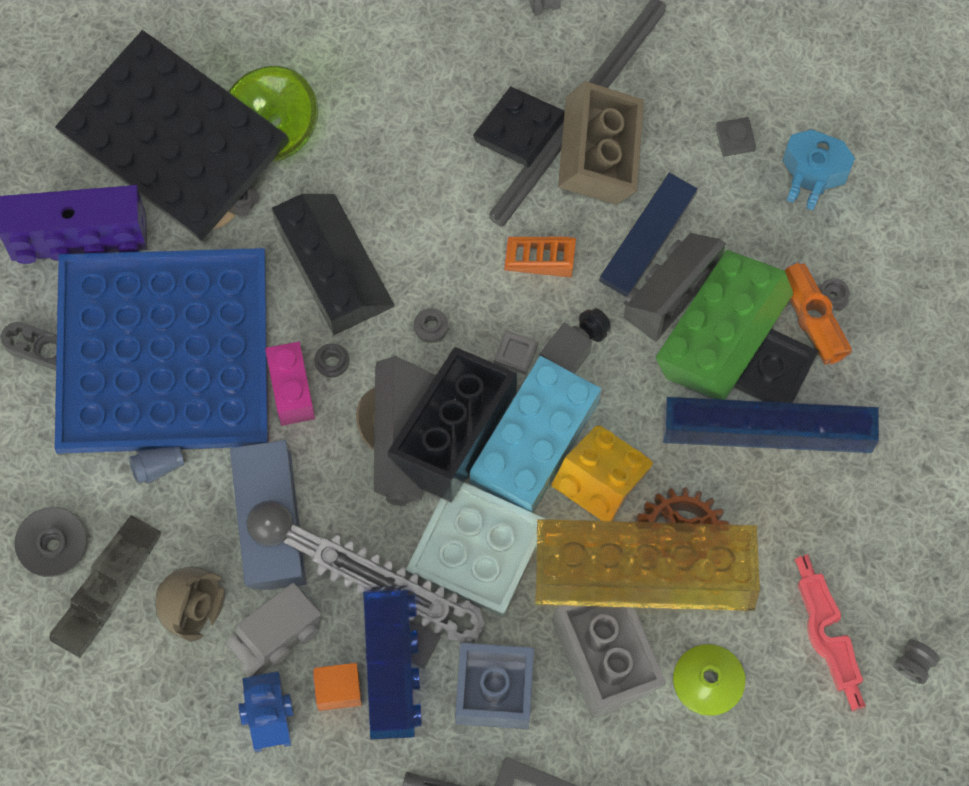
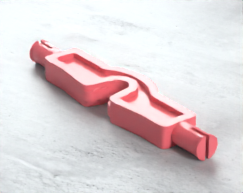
M804 555L803 558L800 556L794 561L802 577L798 583V588L809 615L807 621L809 640L816 652L825 658L836 689L838 691H845L851 711H856L858 708L862 709L866 707V704L858 686L863 682V678L856 662L851 639L847 635L828 637L824 633L825 627L839 622L841 613L829 592L823 574H815L809 555Z

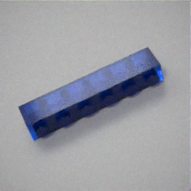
M667 397L663 410V443L872 453L879 441V407Z

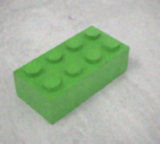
M726 250L655 357L665 378L724 402L794 294L786 272Z

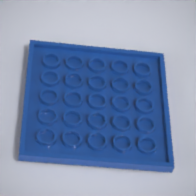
M265 248L58 254L54 448L56 453L139 451L163 447H179L180 449L236 448L268 443L267 356L265 348H267Z

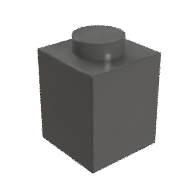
M564 322L540 352L539 356L575 374L590 355L592 341L583 329L577 326L571 327Z

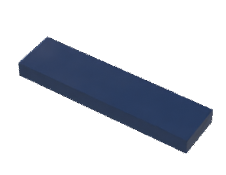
M668 173L601 274L599 282L627 297L637 286L696 196L698 188Z

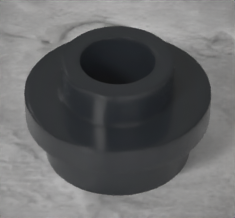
M594 308L592 310H585L579 315V328L583 329L590 339L601 342L607 337L611 324L603 311Z

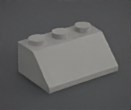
M624 583L556 608L552 622L592 719L626 707L666 685L664 676Z

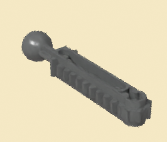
M263 501L255 505L248 514L246 521L247 531L250 537L259 545L271 547L284 543L312 557V561L318 563V575L330 569V581L334 582L341 575L344 577V587L347 588L355 582L357 583L356 593L361 594L367 588L370 590V600L373 601L381 595L383 596L382 606L387 607L391 602H395V613L397 614L401 613L405 608L409 609V620L412 621L416 616L420 615L422 616L421 626L426 627L432 621L435 623L434 632L438 634L445 628L447 639L449 640L454 639L461 644L470 642L473 639H479L478 635L481 633L486 622L483 621V616L480 612L481 608L470 603V600L466 599L464 602L457 603V594L454 592L448 598H445L444 587L442 586L434 592L431 591V580L429 579L422 585H419L417 573H414L408 579L405 577V567L402 566L394 572L392 571L393 561L388 560L382 566L379 564V554L376 553L370 559L366 558L367 548L365 547L361 548L357 553L354 552V541L352 540L345 546L340 545V534H337L332 539L325 536L321 538L293 524L292 516L288 509L279 502ZM449 606L453 607L452 613L459 617H462L465 612L469 613V620L473 623V626L471 628L464 627L462 631H458V624L455 620L448 618L447 622L443 621L448 615Z

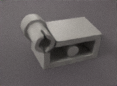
M293 582L238 623L236 634L239 637L236 638L233 635L227 641L226 646L243 663L242 669L249 677L261 675L272 664L276 666L285 660L291 653L290 648L298 642L305 644L318 633L319 629L317 627L319 626L321 613Z

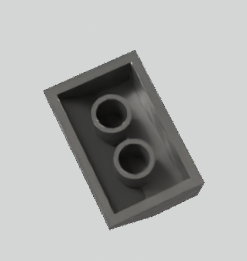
M689 233L683 241L676 240L666 254L668 258L661 266L658 263L655 264L646 275L645 280L647 282L640 290L634 288L624 301L626 305L624 318L653 341L657 342L695 298L723 256L726 243L718 238Z

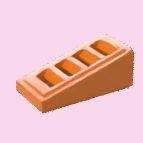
M562 236L508 237L504 270L572 278L576 238ZM517 247H524L522 261H515ZM530 248L537 249L536 261H529ZM544 250H551L549 261H543ZM557 251L564 252L563 261H556Z

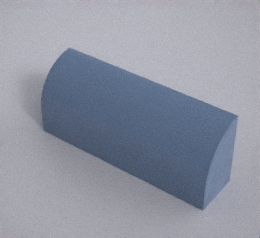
M286 440L230 448L245 586L252 589L273 590L286 588L293 582L296 586L307 585L302 552L284 543L271 547L259 545L250 537L247 531L246 521L249 512L255 505L263 501L281 503L291 514L292 523L300 527L291 450Z

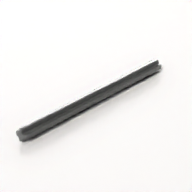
M650 0L590 79V83L609 88L666 12V4L663 1ZM564 122L531 166H524L490 211L489 218L498 226H504L559 154L562 147Z

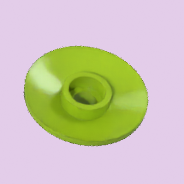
M702 644L689 649L679 658L673 672V686L679 700L689 710L700 715L715 716L726 713L740 701L745 689V673L740 661L732 652L718 645ZM708 671L714 672L717 676V681L714 683L707 682L704 679V673Z

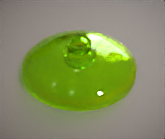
M282 66L257 68L242 76L228 91L270 123H273L278 118L281 119L276 127L287 134L290 141L271 163L294 155L308 142L315 130L318 120L317 97L307 80L292 69Z

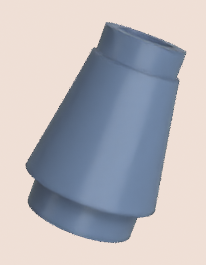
M179 447L136 451V455L129 457L130 467L137 484L142 482L149 484L184 465Z

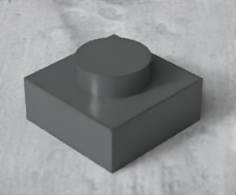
M749 117L716 123L715 128L723 157L755 152L756 142Z

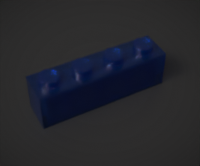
M408 585L364 587L370 740L415 737V727L422 726L421 704H414L413 690H420L419 668H412L411 656L412 653H418V631H410V617H417L416 594L409 595Z

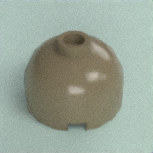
M195 566L179 568L168 575L159 584L155 599L156 616L163 627L170 633L190 642L201 639L204 635L199 632L203 629L208 618L213 626L223 607L225 589L219 587L218 581L222 580L221 577Z

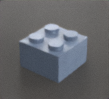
M461 643L455 724L529 729L534 648Z

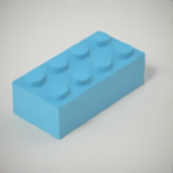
M539 356L471 468L470 484L534 513L559 471L565 457L571 451L597 407L601 388Z

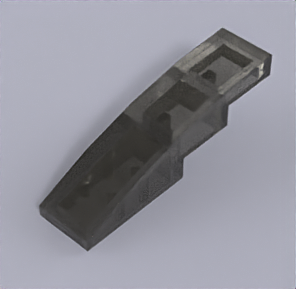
M130 515L91 565V574L71 598L70 608L50 632V641L81 658L107 622L161 536V531Z

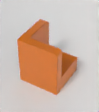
M357 663L316 667L313 669L318 711L362 706Z

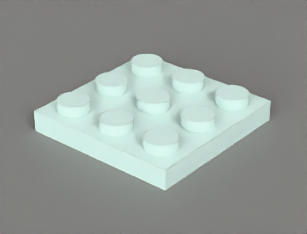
M463 483L452 503L445 499H440L406 568V574L412 576L414 573H417L419 580L425 582L429 579L432 586L436 588L442 586L445 592L450 594L454 592L457 594V597L463 600L468 599L470 603L504 617L544 533L548 519L467 483Z

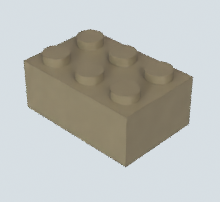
M587 81L583 82L566 96L558 181L559 188L616 205L637 192L644 107L643 99Z

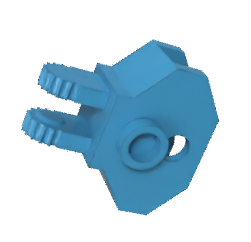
M812 129L791 135L782 160L793 176L792 187L786 201L794 203L799 196L800 187L813 192L808 197L806 208L814 211L820 194L823 195L825 189L846 183L855 157L844 141ZM820 143H824L828 146L829 150L818 147L817 145Z

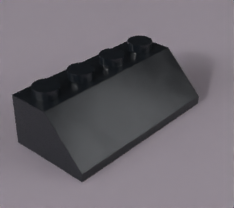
M300 194L271 208L275 226L333 336L395 307L335 194Z
M454 346L388 450V457L420 489L452 503L468 477L471 468L517 393V373Z

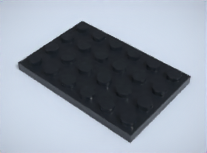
M143 29L55 126L59 133L127 185H137L140 195L201 241L290 141L287 134Z

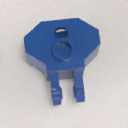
M279 671L242 678L245 702L238 703L242 725H249L255 753L261 752L262 748L282 744L284 747L292 746L288 717L294 716L290 694L284 695Z

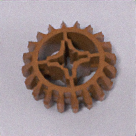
M687 487L682 489L680 496L676 495L673 488L668 489L667 500L660 493L656 494L654 497L655 504L651 502L644 504L643 509L646 513L638 514L636 521L640 525L634 528V535L640 537L635 542V548L645 550L641 554L640 560L647 562L653 559L649 570L651 573H654L659 567L663 568V580L668 579L670 572L676 573V583L682 582L685 573H687L690 582H695L697 570L702 576L708 577L710 574L709 566L718 569L721 564L718 557H726L728 549L724 545L728 544L731 539L729 534L724 533L729 528V522L719 520L724 514L723 509L717 508L712 511L714 499L709 498L705 503L700 501L702 497L701 491H697L694 498L689 497ZM678 511L690 512L697 517L686 519ZM663 516L666 520L665 526L668 529V533L663 536L662 541L656 543L653 526ZM707 527L711 543L710 547L701 554L698 550L699 543L696 537ZM677 530H682V533L684 530L689 533L688 539L683 540L682 537L681 539L675 537ZM679 551L685 555L687 560L673 558L667 555V553Z

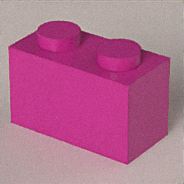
M300 341L265 348L281 426L314 420L315 416Z

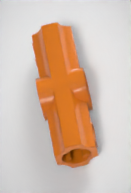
M796 263L787 267L784 271L794 293L789 301L798 316L799 327L808 334L814 347L818 350L824 365H832L842 361L851 354L852 348L832 313L830 299L820 292L805 263ZM816 310L820 312L822 317H812L807 311Z

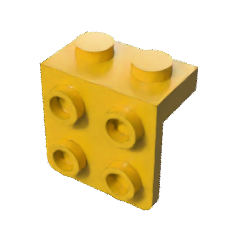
M595 426L565 457L551 486L607 525H610L617 516L627 495L649 472L653 462L642 452L615 436L611 431L602 426Z

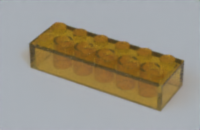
M537 519L535 605L755 611L760 592L757 525Z

